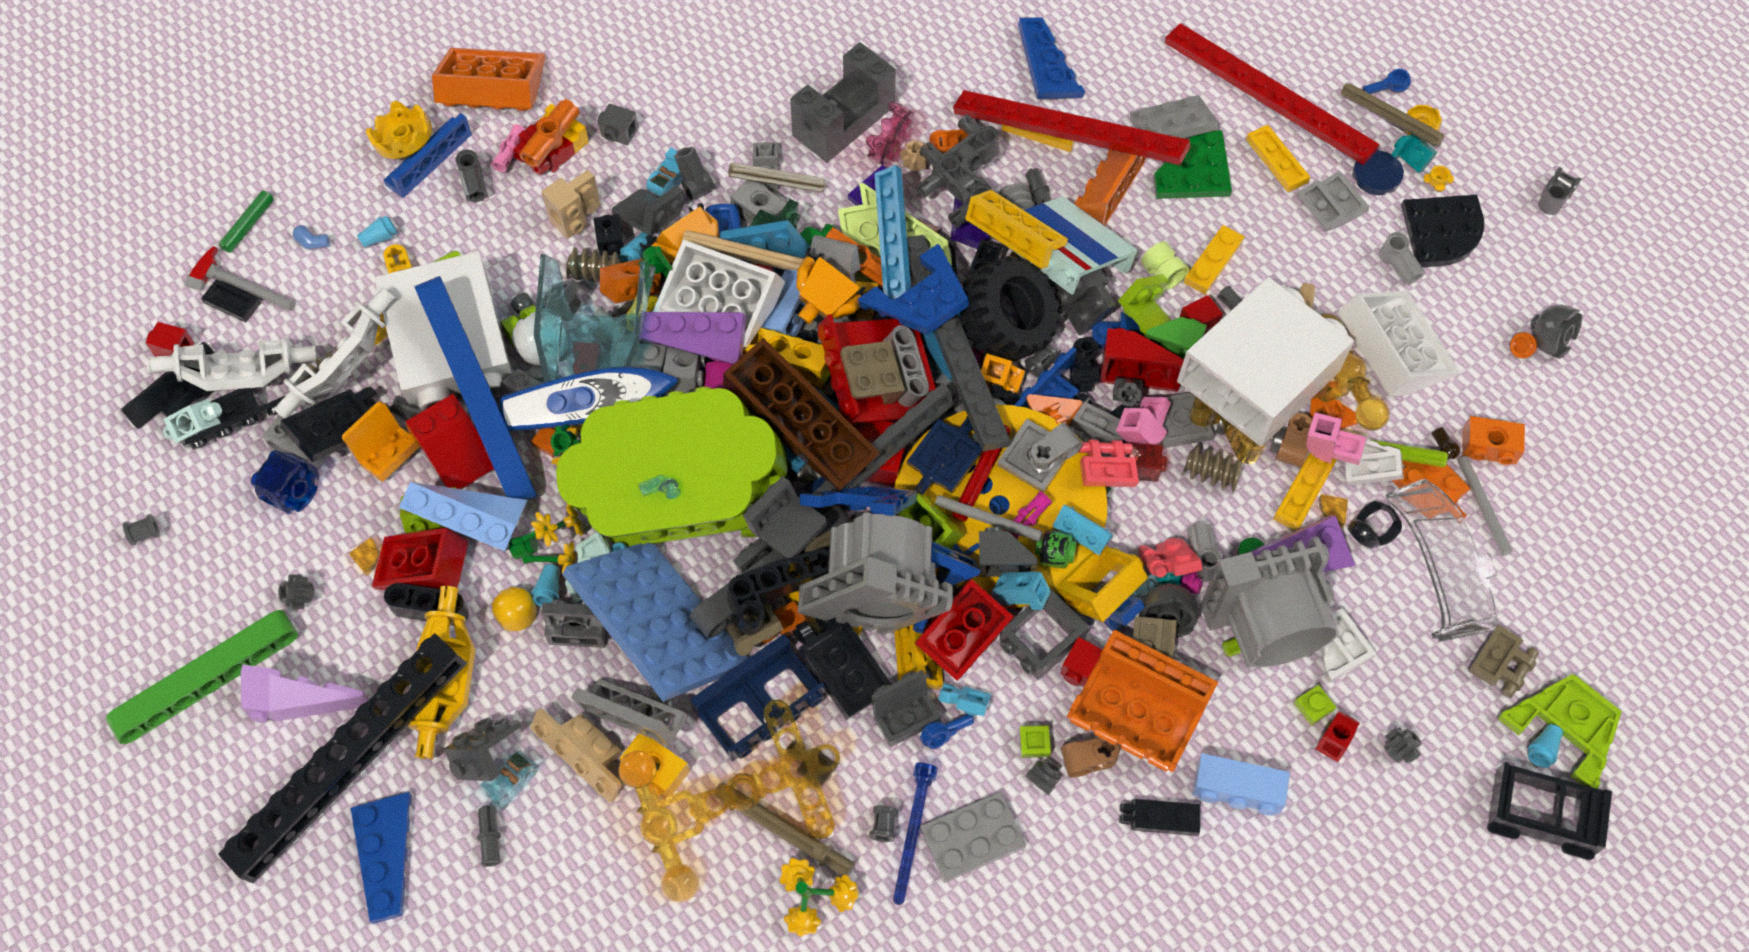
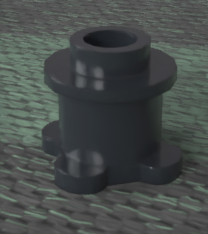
M1086 337L1076 340L1073 347L1077 352L1075 364L1072 367H1075L1077 365L1076 360L1089 359L1092 365L1097 364L1094 358H1096L1099 352L1098 344L1093 339Z

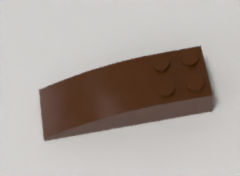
M764 338L723 373V385L734 393L755 417L764 420L783 444L839 491L880 455V452Z

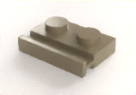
M1135 616L1133 639L1174 659L1177 620Z

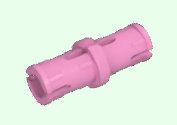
M513 125L508 137L501 142L500 150L491 163L495 170L506 172L514 157L513 149L520 143L518 134L526 130L521 125Z

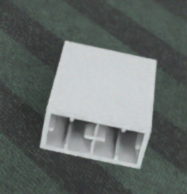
M479 251L374 277L378 292L383 287L396 298L383 311V316L400 388L409 406L424 411L451 394H454L457 399L463 398L414 287L437 276L441 277L494 398L500 396L501 381L513 373L488 275Z
M1268 277L1186 352L1177 382L1262 447L1341 371L1355 340L1348 336L1346 329L1340 322L1332 318L1325 319L1307 306L1298 291L1291 287H1282Z

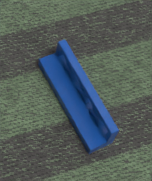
M460 113L456 118H450L429 138L428 142L419 151L404 160L383 180L385 186L402 198L408 195L472 135L467 117Z

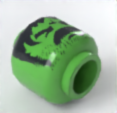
M1047 530L1043 535V539L1040 542H1036L1035 555H1040V563L1043 566L1065 569L1069 563L1074 561L1076 541H1072V536L1069 533Z

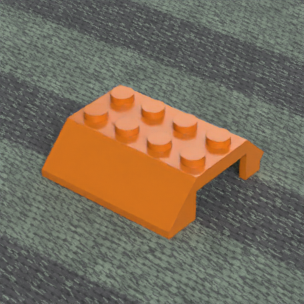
M1113 630L1101 652L1098 664L1082 692L1074 700L1067 718L1071 719V723L1088 732L1089 730L1094 731V735L1113 745H1121V749L1140 759H1143V757L1148 759V763L1165 772L1167 770L1174 772L1218 681Z

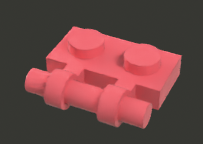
M1094 439L1082 442L1083 446L1078 453H1087L1089 455L1083 456L1080 460L1083 486H1137L1139 480L1136 460L1124 455L1132 453L1131 443H1122L1121 440L1102 443ZM1101 453L1110 454L1112 457H1101Z
M1170 538L1163 543L1156 544V550L1146 545H1141L1138 548L1139 558L1147 565L1150 573L1157 577H1164L1166 573L1170 572L1176 577L1202 570L1201 559L1182 538Z

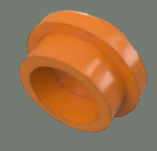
M1521 332L1511 339L1510 350L1518 358H1529L1537 350V341L1532 334Z

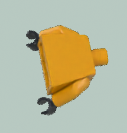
M702 203L697 204V209L693 210L690 207L688 215L662 231L656 239L658 242H654V238L648 235L646 237L647 245L639 243L641 251L643 253L648 247L660 246L667 260L673 263L686 230L719 238L718 221L704 210Z
M808 248L802 263L797 269L796 288L800 292L798 298L806 304L799 312L798 317L810 325L818 314L824 318L828 314H832L833 318L839 319L855 313L861 308L857 299L864 295L863 291L866 288L862 287L860 289L858 285L822 259L821 253L817 257L810 254L812 248Z

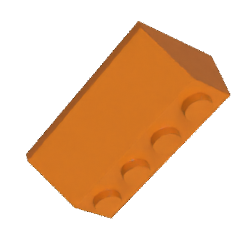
M1109 149L1107 153L1108 158L1106 161L1102 160L1096 170L1097 175L1094 179H1089L1085 187V194L1083 197L1079 195L1074 204L1106 226L1145 164L1146 157Z

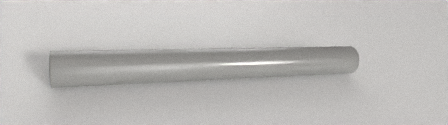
M1468 456L1459 458L1457 460L1502 556L1512 553L1513 550Z
M938 495L935 501V505L995 527H1000L1038 542L1041 540L1043 534L1041 530Z

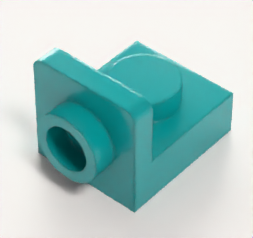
M1411 134L1404 135L1397 140L1394 145L1395 150L1391 156L1394 158L1401 157L1420 173L1425 170L1438 152L1427 142Z

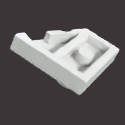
M1368 439L1364 446L1360 464L1356 465L1345 462L1346 482L1348 485L1404 479L1400 449L1381 446L1377 442Z
M1343 608L1332 613L1339 630L1338 636L1321 649L1326 679L1329 683L1369 661L1376 655L1373 648Z

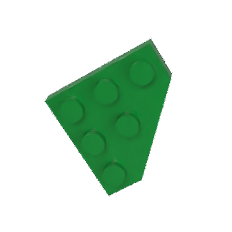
M1222 130L1192 136L1189 139L1190 148L1181 165L1165 162L1154 173L1153 182L1156 199L1229 197L1232 188Z

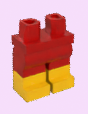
M552 103L544 109L545 114L541 118L548 117L556 106ZM574 120L562 136L563 142L561 146L551 150L539 167H531L533 171L538 175L543 174L548 169L555 173L559 169V165L564 164L588 144L587 131L584 125ZM538 121L518 134L520 143L513 149L514 157L521 163L525 161L520 158L519 153L537 131Z

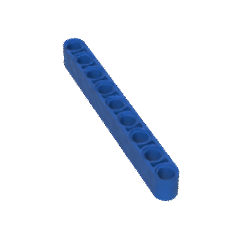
M437 276L415 285L417 295L506 496L527 501L537 497L533 484L510 432L504 423L499 407L441 277Z

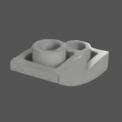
M778 142L753 143V166L778 170ZM763 183L768 190L778 189V185Z

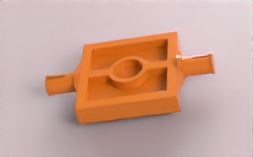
M1402 460L1405 466L1403 469L1404 479L1391 481L1428 520L1439 513L1447 511L1458 523L1467 517V514L1456 503L1471 488L1448 465L1446 467H1439Z

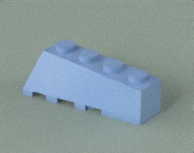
M410 482L399 508L506 551L527 500Z

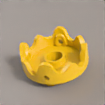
M393 101L390 104L388 114L375 117V129L366 128V134L379 155L388 159H406L419 151L428 142L432 134V124L425 111L419 105L415 104L412 107L413 109H409L401 102Z

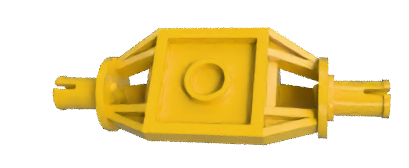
M441 586L437 611L425 613L424 618L427 621L418 642L417 650L425 639L430 638L435 633L458 653L467 664L408 724V728L419 732L416 754L414 755L418 759H434L436 735L449 732V726L468 705L476 649L464 624L466 618L455 613L459 589L452 586H447V589L446 586ZM450 625H454L456 639L449 637ZM432 663L427 665L424 673L431 669ZM438 707H444L446 709L439 723L434 722Z

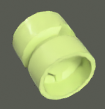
M1165 241L1152 246L1141 258V264L1151 275L1163 274L1169 280L1164 290H1169L1186 277L1189 268L1180 257H1174L1175 251Z

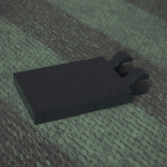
M371 386L364 388L356 394L349 389L282 419L280 428L312 462H315L347 446L342 440V435L369 408L376 404L372 397H375L377 392ZM384 403L392 413L393 409L387 403Z
M815 618L817 623L826 630L820 635L815 636L809 624L803 621L796 625V629L792 631L795 638L803 644L799 647L798 651L820 683H824L826 692L846 720L872 705L871 696L879 687L892 684L848 622L842 624L838 623L836 618L827 621Z

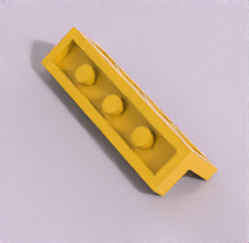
M993 190L970 198L965 219L1040 269L1048 267L1053 250L1067 244L1068 238Z
M934 617L929 618L927 623L929 624ZM913 625L894 631L898 681L909 672L916 673L923 670L926 675L925 666L927 665L933 679L926 678L927 688L941 689L943 686L942 667L915 644L921 633L915 632Z

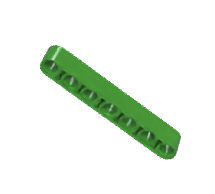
M283 610L273 611L119 705L106 715V722L119 744L131 743L240 676L242 665L256 666L290 645L297 639L298 632Z

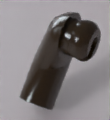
M1443 427L1432 432L1433 438L1441 448L1440 451L1448 454V460L1459 456V445L1450 438Z

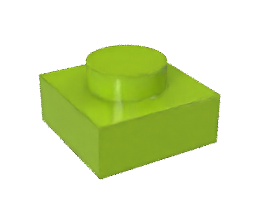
M1320 685L1303 694L1294 702L1311 726L1333 713L1337 708Z
M1049 725L1020 726L1021 758L1050 757Z

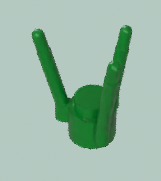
M652 246L645 249L642 254L643 260L638 262L641 269L642 298L646 297V270L653 274L663 272L667 279L669 271L673 269L660 246Z

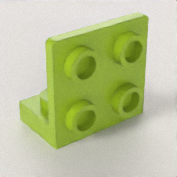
M1163 274L1136 279L1118 300L1123 306L1125 314L1134 319L1145 336L1148 329L1171 321L1155 302L1164 294V288L1169 283V280Z

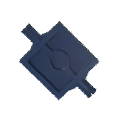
M968 416L959 428L949 426L938 419L907 460V465L918 471L922 476L917 486L914 487V491L916 490L924 495L931 483L953 494L983 453L980 445L972 441L968 435L973 428Z

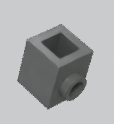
M610 103L598 117L601 137L611 142L616 141L628 146L639 128L636 112Z

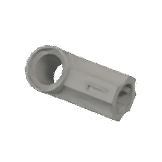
M1393 232L1387 237L1381 247L1379 256L1384 263L1394 268L1405 285H1411L1422 278L1426 272L1408 248V237L1401 232Z
M1198 522L1187 528V536L1190 548L1202 562V570L1197 571L1199 578L1209 582L1218 561L1222 560V556L1216 548L1211 524ZM1203 562H1208L1213 566H1205Z

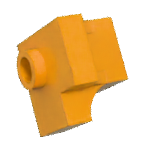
M986 354L981 372L989 391L991 392V384H998L1004 390H1010L1013 393H1017L1018 396L1025 371L1015 367L1010 360Z

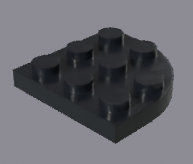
M1477 194L1405 199L1402 201L1401 208L1413 254L1422 268L1456 264L1466 259L1478 246L1484 232V217Z

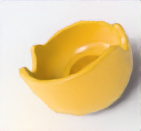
M1416 105L1407 111L1406 114L1437 131L1440 130L1442 118L1437 108H1432L1428 105Z
M511 586L500 591L493 599L491 605L493 616L507 631H521L529 627L537 616L538 607L533 601L532 595L520 587Z

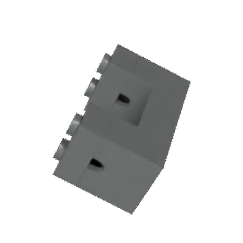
M859 42L843 55V79L826 93L821 95L807 84L790 98L792 136L828 163L895 107L896 69Z

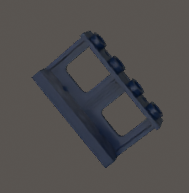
M783 634L690 699L694 712L733 762L738 757L743 759L753 751V747L759 742H766L773 738L777 733V729L784 724L790 725L800 717V713L808 707L814 708L819 705L824 699L823 696H825V685L823 682L819 684L793 652L791 642ZM791 670L808 692L781 711L765 691L764 686L783 671ZM744 702L762 725L734 744L717 720L735 705Z

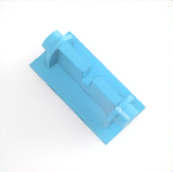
M1065 504L1053 524L1054 528L1071 534L1073 540L1099 556L1113 537L1108 528L1104 529L1075 511L1073 506L1068 507Z

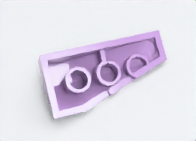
M242 665L241 708L249 715V719L255 722L266 723L267 720L282 721L356 709L369 700L365 692L332 683H325L321 687L318 683L308 680L309 678L299 676L298 679L292 680L280 676L281 671L249 665Z

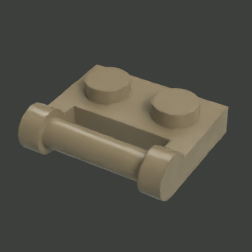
M767 602L762 603L765 615L762 628L756 634L743 635L736 622L725 629L734 641V648L739 655H748L751 653L753 646L764 640L771 639L777 633L784 630ZM754 614L743 616L749 622L758 620Z

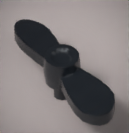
M998 384L990 385L992 394L999 397L1003 402L1015 405L1020 400L1017 393L1004 390Z

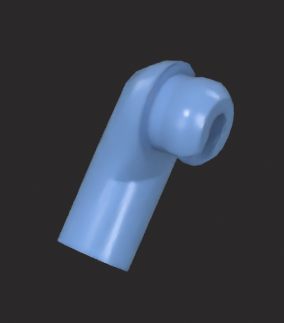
M299 225L293 230L295 241L305 249L330 246L328 234L314 236L304 225Z

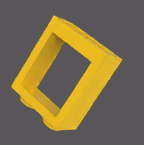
M1105 546L1100 556L1092 552L1056 586V589L1063 602L1072 610L1104 622L1148 577L1143 569L1144 564L1138 556L1121 552L1117 548ZM1111 570L1117 572L1098 593L1090 591Z

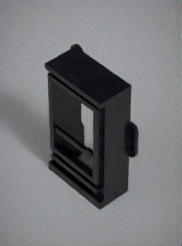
M1504 762L1495 773L1487 830L1492 834L1514 840L1518 839L1520 835L1549 842L1561 846L1564 854L1592 860L1596 854L1606 848L1612 791L1592 788L1512 766L1508 762ZM1514 781L1533 786L1539 790L1558 794L1559 801L1555 826L1510 814ZM1566 796L1580 799L1576 832L1561 828L1564 798Z

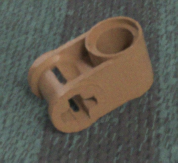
M1297 413L1289 420L1275 460L1302 468L1308 452L1306 442L1312 419L1308 415Z
M1099 737L1086 741H1076L1062 746L1061 752L1068 777H1081L1092 772L1112 768L1118 759L1120 752L1119 744L1113 745ZM1105 748L1107 753L1111 752L1110 757H1106L1104 753H1100L1101 749Z

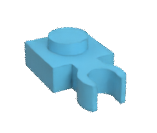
M943 684L938 700L943 703L957 704L956 709L963 710L966 714L984 716L990 703L991 694L966 686L961 690L953 685Z

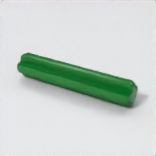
M262 190L221 239L219 242L221 249L228 253L235 249L274 199L269 192Z

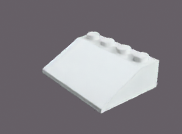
M683 240L673 262V269L668 274L653 312L744 313L746 315L743 347L747 348L775 307L785 281L775 272Z
M1408 291L1357 293L1338 312L1343 325L1351 333L1358 349L1362 351L1369 362L1370 368L1376 373L1383 389L1390 397L1414 393L1454 378L1461 373Z

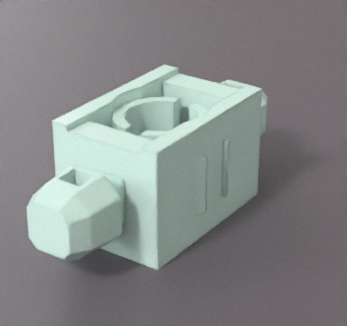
M209 399L189 405L163 419L166 424L163 434L166 439L174 440L175 444L221 424L217 417L221 415L222 409L218 403H211Z

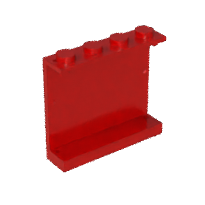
M828 314L817 326L818 337L822 341L825 352V363L828 365L831 374V385L838 399L839 413L851 425L900 420L910 408L915 407L926 397L925 395L912 407H905L897 400L893 404L884 405L882 396L855 399L851 395L840 351L846 346L882 342L893 329L902 325L899 324L897 319L836 323L833 320L832 314ZM910 328L915 336L929 385V393L936 388L919 331Z

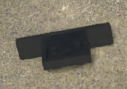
M206 342L201 343L204 346L205 355L215 353ZM184 366L191 370L200 372V369ZM174 371L165 372L121 408V412L139 429L159 412L168 417L203 397L206 391L184 379L182 382H178Z
M251 388L237 389L210 402H216L220 405L222 413L217 419L220 420L221 424L181 442L184 447H192L195 450L207 445V439L217 435L219 439L234 432L232 428L243 424L244 427L255 424L259 421L258 417L265 413H268L269 416L277 414L273 408L280 403L284 396L260 407Z

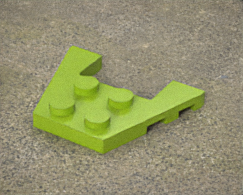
M1571 674L1537 695L1504 711L1497 719L1518 736L1535 716H1538L1547 724L1559 726L1563 730V736L1587 755L1570 777L1581 785L1598 789L1602 770L1605 769L1608 750L1613 742L1622 711L1576 675Z

